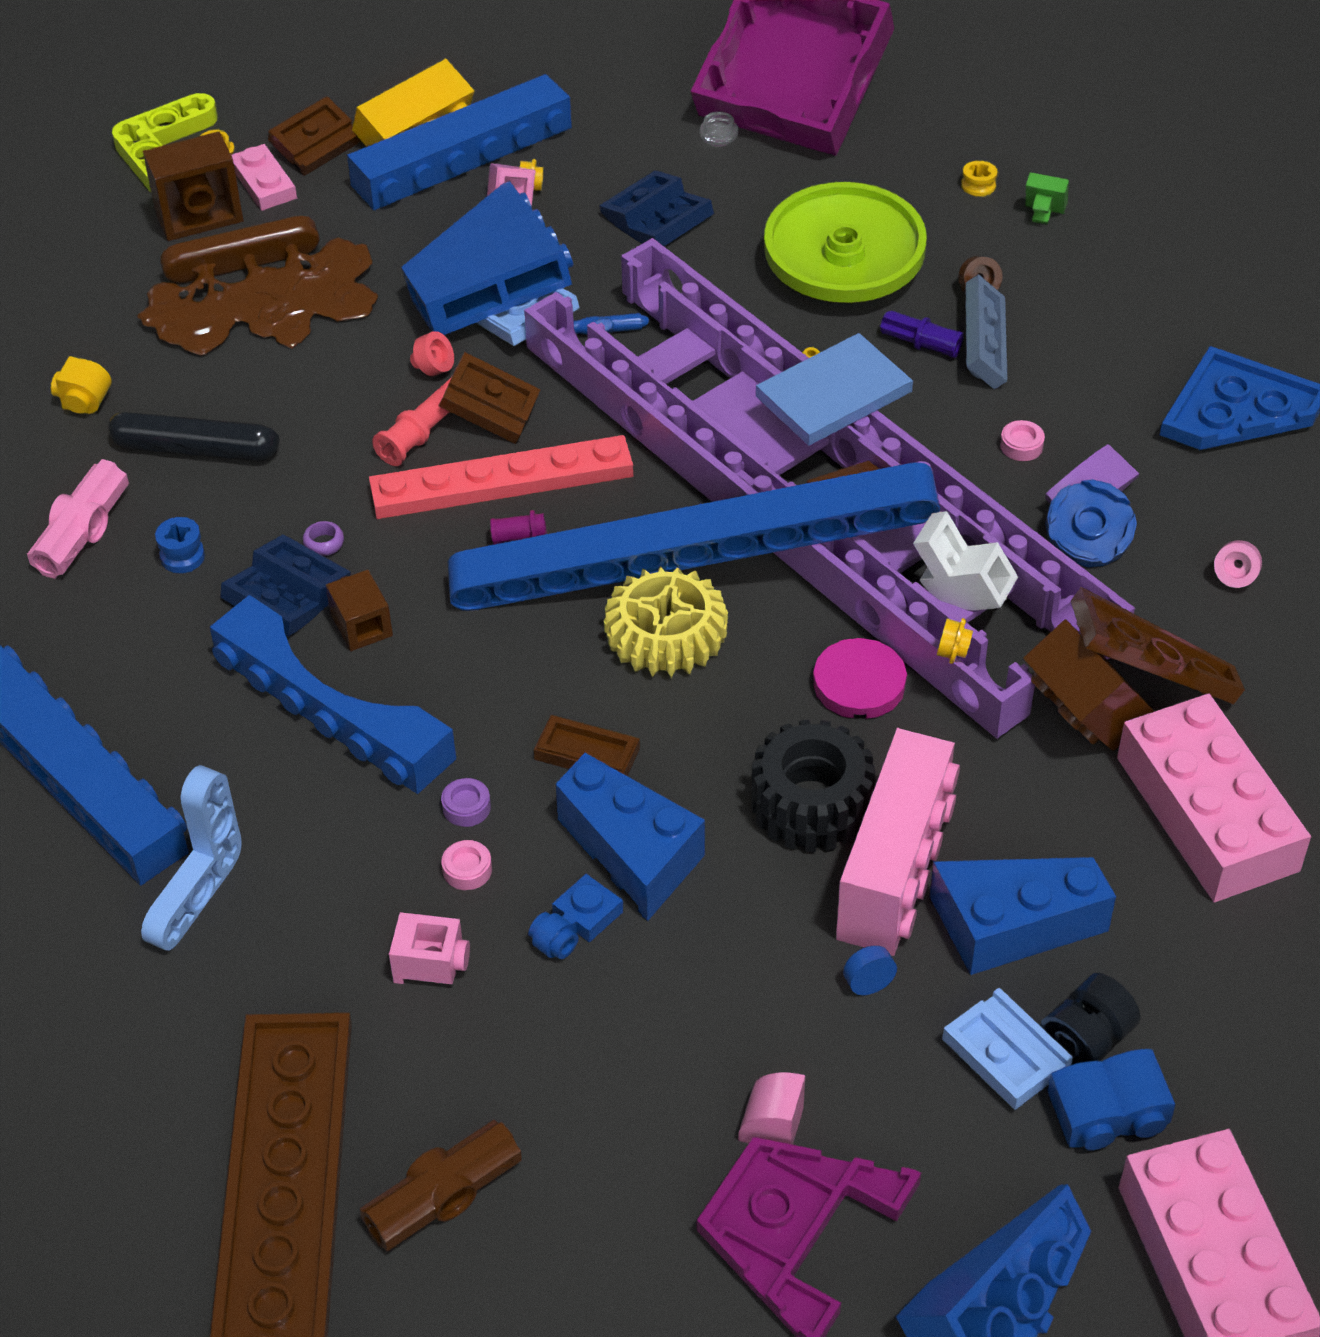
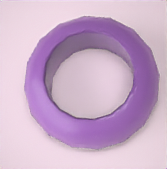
M329 521L311 524L303 535V545L322 556H330L336 553L344 542V534L341 528ZM321 535L333 537L330 541L323 543L313 541Z

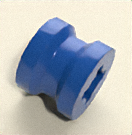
M175 517L159 525L156 529L155 537L157 546L160 549L159 554L163 567L170 572L181 574L197 569L205 558L203 544L200 542L201 534L198 524L187 517Z

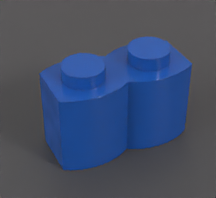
M1152 1049L1133 1050L1112 1056L1104 1061H1089L1070 1065L1050 1075L1048 1094L1067 1144L1071 1148L1085 1146L1088 1150L1101 1149L1110 1145L1119 1135L1136 1134L1140 1138L1151 1137L1162 1132L1167 1124L1171 1123L1175 1102Z

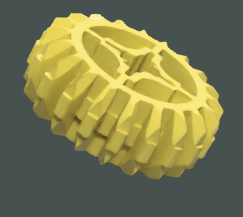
M660 566L658 572L650 574L645 569H642L640 578L626 576L623 586H614L612 598L607 599V605L605 606L604 632L607 633L611 651L617 652L621 663L631 662L635 672L645 667L649 668L652 677L659 670L667 671L672 678L677 669H682L690 674L694 664L706 667L709 656H718L721 643H724V639L727 636L728 611L725 604H723L721 591L714 590L711 579L700 581L696 571L684 575L678 567L673 572H665Z

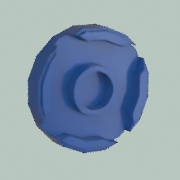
M1091 479L1082 480L1081 483L1062 488L1050 503L1045 525L1048 540L1052 545L1078 565L1089 568L1106 566L1121 558L1133 541L1137 521L1130 507V501L1123 492L1110 483Z

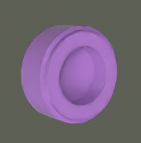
M472 778L458 779L448 784L442 792L443 814L454 825L461 827L474 826L484 821L490 813L489 790L479 780Z

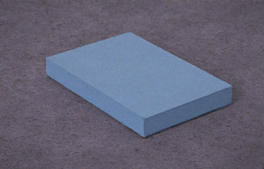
M858 333L757 384L756 397L810 446L911 393L913 380Z

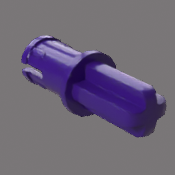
M894 311L885 312L880 325L882 333L912 342L916 349L920 350L921 347L953 358H956L959 354L964 340L963 332L931 323L930 318L924 317L922 320Z

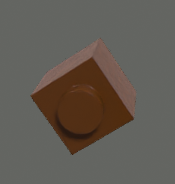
M368 569L325 584L331 617L350 651L393 636L389 605Z

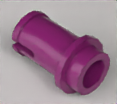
M531 510L530 515L490 519L494 545L547 534L544 513L535 514V510Z

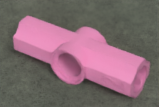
M101 459L98 464H94L71 496L67 494L59 495L52 504L49 513V525L27 553L30 565L39 570L43 576L56 579L58 575H63L86 542L96 543L104 535L108 525V512L129 485L127 474L121 471L114 462Z

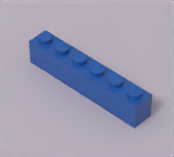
M544 74L347 155L351 186L373 210L384 207L572 128L570 96L547 74Z

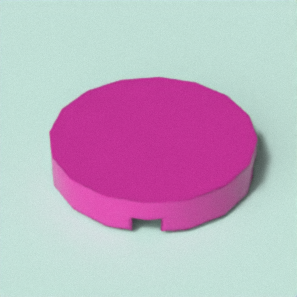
M864 638L846 639L827 647L817 658L813 671L814 689L816 696L823 705L840 716L853 718L854 714H866V719L877 718L892 711L903 699L907 672L900 656L885 644Z

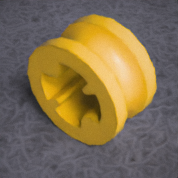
M972 161L965 164L962 172L961 187L966 193L973 196H986L994 192L998 171L993 164L985 161Z

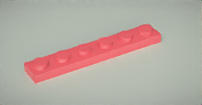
M621 435L369 476L376 518L382 519L634 477L633 462L625 436Z

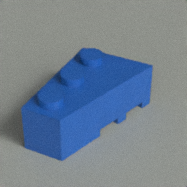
M584 753L555 784L557 813L560 823L592 859L597 858L611 874V881L619 890L624 889L638 905V912L648 922L705 856V820L587 753Z
M1094 857L933 862L929 895L970 975L1108 932L1116 900L1115 893Z

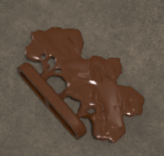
M306 216L289 217L177 243L164 250L160 256V264L165 277L174 283L161 282L153 285L147 292L149 306L141 311L137 317L142 320L143 325L155 327L159 339L165 340L170 344L181 345L185 350L198 355H204L223 343L235 322L239 321L249 323L250 332L262 337L274 336L278 343L293 349L311 333L310 318L314 314L331 317L336 321L364 318L370 314L373 309L371 305L376 302L378 294L364 284L355 283V278L362 274L373 262L366 244L355 245L350 240H344L339 237L328 241L320 252L307 255L319 244L320 235L314 220ZM286 260L285 266L281 268L260 267V265ZM300 261H308L311 264V268L304 269ZM247 269L249 272L245 279L235 283H225L214 278V276ZM192 282L186 287H180L177 284H175ZM204 283L208 284L209 292L206 297L199 302L193 301L196 288L201 290L204 288ZM214 284L221 285L224 288L223 291H215ZM187 290L188 295L186 298L180 299L179 293Z

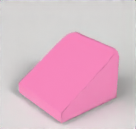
M491 163L487 196L503 183L510 181L519 194L525 192L532 207L535 170Z

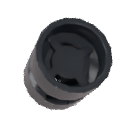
M1093 973L1070 993L1069 1000L1065 999L1041 1021V1027L1073 1057L1071 1065L1082 1062L1101 1061L1111 1051L1112 1044L1116 1045L1121 1042L1140 1023L1141 1015L1133 996L1122 984L1103 973Z

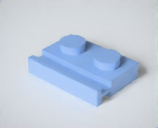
M1000 988L996 989L993 992V996L985 1002L981 1000L943 1029L942 1040L1014 1110L1049 1085L1051 1073L1070 1066L1073 1058Z

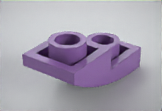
M1107 444L1046 493L1045 499L1051 503L1062 488L1081 483L1082 480L1091 479L1110 483L1122 492L1139 477V473Z

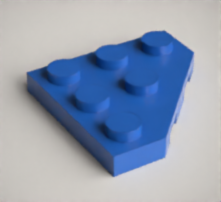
M1210 346L1163 420L1160 436L1202 450L1313 426L1320 414V384Z

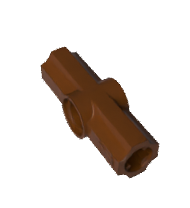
M494 1119L447 1151L444 1148L437 1147L423 1153L409 1167L405 1179L359 1209L361 1219L378 1246L388 1251L437 1218L439 1221L445 1222L463 1213L473 1203L477 1190L522 1161L521 1150L508 1128L502 1122L499 1123Z

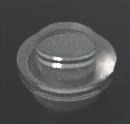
M726 112L709 113L700 125V137L702 140L716 147L725 146L733 142L738 135V126L734 122V118Z

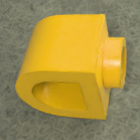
M69 356L61 371H57L52 378L51 394L60 397L62 409L71 410L79 414H91L99 408L112 384L110 374L101 365L93 361Z

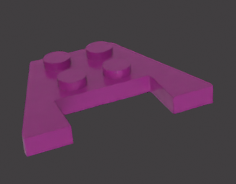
M753 1137L697 1219V1231L796 1337H826L840 1314L841 1302L795 1278L796 1272L845 1196H850L897 1222L920 1185L921 1173L906 1167H901V1172L874 1167V1161L854 1157L852 1162L821 1156V1150Z

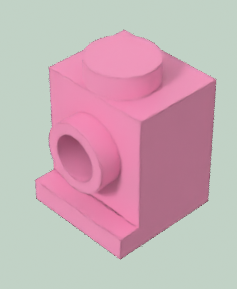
M400 912L389 952L393 982L404 984L405 979L453 985L456 970L466 971L470 954V942L462 940L460 919Z

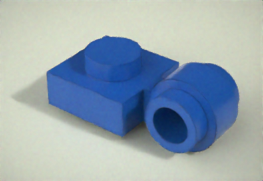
M585 874L552 903L553 914L543 912L535 918L529 928L528 935L532 938L533 946L547 957L564 959L575 949L579 939L578 935L590 943L623 913V900L588 874Z

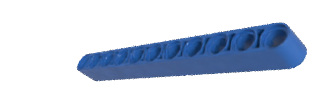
M919 462L908 463L460 551L453 554L447 561L450 603L460 610L484 609L623 582L626 576L638 579L641 576L642 569L651 574L658 572L661 566L665 572H673L677 567L679 570H685L923 524L927 522L932 513L940 512L934 473L927 464Z

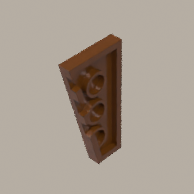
M1080 587L1070 602L1077 620L1076 624L1080 629L1086 649L1198 690L1204 695L1209 693L1213 699L1219 698L1234 704L1245 691L1236 667L1083 587Z

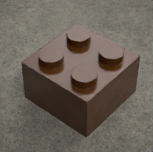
M220 131L143 151L155 213L167 241L244 222L233 158Z
M1066 619L1023 657L1035 671L1032 674V683L1059 707L1057 709L1058 712L1075 730H1079L1092 745L1101 740L1112 751H1115L1120 745L1124 722L1155 712L1102 654L1086 649L1081 633Z

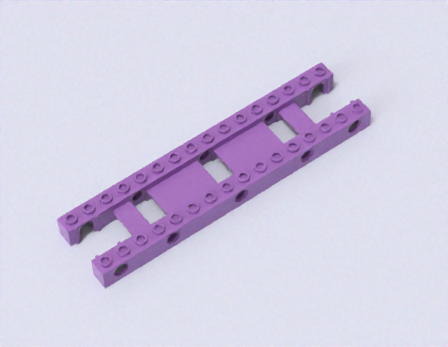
M653 238L621 255L622 293L627 296V301L630 304L636 303L660 322V328L663 330L668 329L675 334L637 357L606 332L605 325L602 323L596 324L594 321L587 325L588 340H586L584 347L574 331L573 304L569 296L564 298L561 294L555 292L524 310L527 348L712 502L796 486L792 481L787 483L779 475L819 450L823 451L843 468L868 460L879 469L908 463H924L929 465L934 473L940 512H948L967 546L999 543L1018 576L1007 598L1034 618L1036 626L1040 629L1045 627L1052 632L1066 619L1080 632L1070 602L1080 587L1134 614L1135 608L878 410L808 446L756 397V385L805 361L809 357ZM669 269L679 277L683 285L682 293L678 292L673 286L669 277ZM706 360L730 378L693 401L676 387L671 389L666 385ZM926 523L773 552L876 639L892 648L906 664L996 739L1031 714L1035 685L1031 681L1032 675L1028 672V666L1025 664L1020 666L1016 662L1008 667L1006 688L997 685L988 674L985 664L988 646L987 633L983 630L978 632L968 624L969 621L987 609L965 610L943 602L917 582L912 584L900 574L922 559L913 543ZM965 618L964 628L973 630L966 658L956 656L955 662L951 664L949 663L950 659L937 656L946 619L961 622V619Z

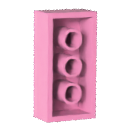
M1209 693L1124 722L1117 759L1213 903L1301 871L1311 835Z
M897 728L840 880L836 940L863 948L882 946L888 950L890 955L895 956L900 938H910L917 910L913 909L917 898L923 900L929 882L930 871L926 869L930 860L936 861L943 840V832H940L943 822L949 824L955 807L956 795L953 792L958 780L960 765L952 763L954 742Z
M1230 1129L1127 1155L1119 1190L1184 1337H1320V1315Z

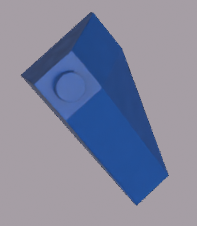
M1069 1185L1057 1186L928 1282L896 1316L906 1337H1037L1038 1333H1047L1054 1318L1048 1312L1058 1287L1069 1284L1091 1233Z

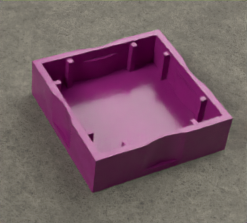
M734 0L729 9L725 28L711 47L690 91L698 115L837 156L895 29L890 3L880 0Z

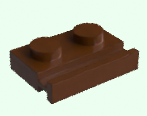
M328 96L273 127L268 132V141L292 165L296 164L301 169L300 173L303 176L362 142L356 133L352 131V120Z
M464 352L438 406L516 444L541 389Z

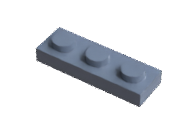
M978 274L966 282V365L975 378L982 379L993 389H996L1007 382L1005 296Z

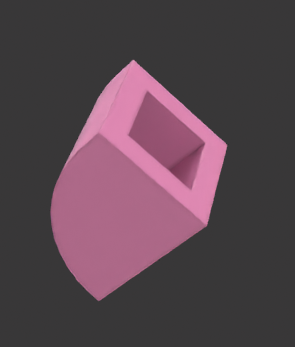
M783 1072L772 1073L759 1078L753 1085L739 1130L738 1141L749 1143L753 1137L793 1145L804 1107L805 1075Z

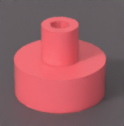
M433 331L415 340L410 362L415 369H420L424 374L436 376L452 368L454 364L453 348L449 340L442 333Z

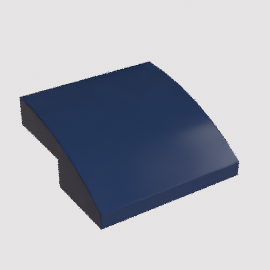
M656 170L599 205L600 212L612 224L636 241L643 244L653 238L663 246L714 214L711 200L684 192L680 177Z
M283 534L253 551L251 567L221 583L220 598L236 606L248 595H251L282 616L285 635L289 637L308 624L329 604L325 584L350 576L351 571Z

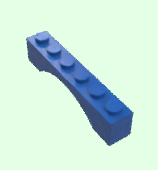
M248 595L210 626L214 645L212 649L213 655L220 665L228 670L233 668L246 677L256 690L260 692L266 691L280 700L284 708L294 715L300 714L308 719L325 737H334L346 745L357 759L361 761L368 760L377 766L392 783L396 785L403 784L416 794H419L456 760L453 729L420 707L391 706L366 702L344 695L319 681L303 667L292 652L285 635L282 616L251 595Z

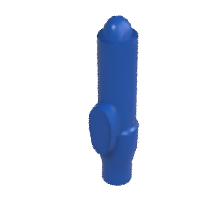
M641 313L586 317L573 321L575 334L588 335L587 325L593 321L596 324L602 323L605 325V331L608 333L639 330L648 325L649 318L641 315Z

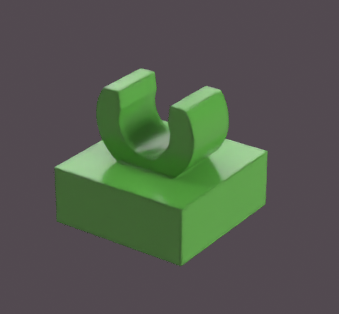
M1030 172L1026 184V207L1033 208L1032 211H1035L1032 222L1048 225L1051 212L1064 214L1068 202L1069 180Z

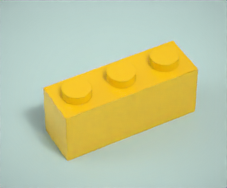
M444 59L358 106L352 131L368 147L471 105L474 90L447 59Z

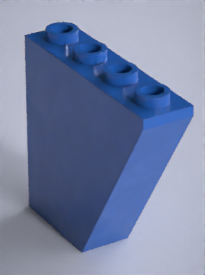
M508 181L500 185L404 264L401 269L411 300L430 330L446 335L486 319L493 314H499L514 306H519L535 298L572 285L568 268L573 267V261L565 244L559 245L553 228L551 226L545 227L539 210H532L525 192L519 194L512 183Z

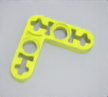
M204 93L192 94L121 121L113 127L112 135L117 152L150 192L145 160L140 159L144 157L143 151L163 146L214 125L218 118L214 98ZM163 123H172L167 126H158Z

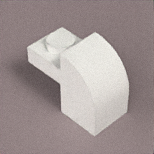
M947 511L932 513L913 543L927 566V569L920 578L922 585L939 600L962 609L985 610L1001 608L1018 578L998 542L967 546Z

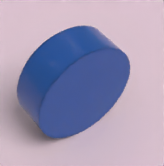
M868 946L860 949L848 959L843 969L845 980L851 990L857 995H870L884 989L891 983L897 973L895 961L888 950L882 946Z

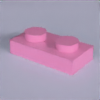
M265 144L250 147L242 152L231 155L236 176L261 211L297 199L295 185Z

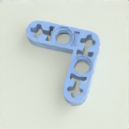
M202 765L196 766L189 773L181 792V805L193 851L152 904L142 924V939L164 950H171L180 942L233 869L241 851V835L228 779L225 774Z

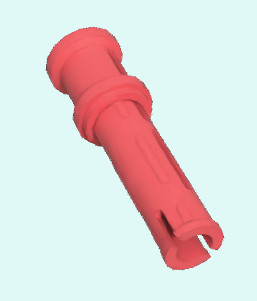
M451 378L414 411H403L397 415L395 424L390 429L380 431L374 435L372 439L374 450L385 463L391 466L401 465L405 461L406 453L415 445L421 446L428 441L430 429L450 412L438 405Z

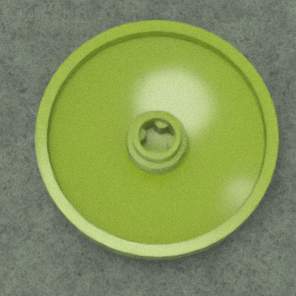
M833 182L808 187L783 200L773 210L766 223L764 251L768 265L773 273L783 283L799 293L830 302H863L891 294L908 284L916 276L925 259L927 235L921 216L912 205L900 196L869 184Z

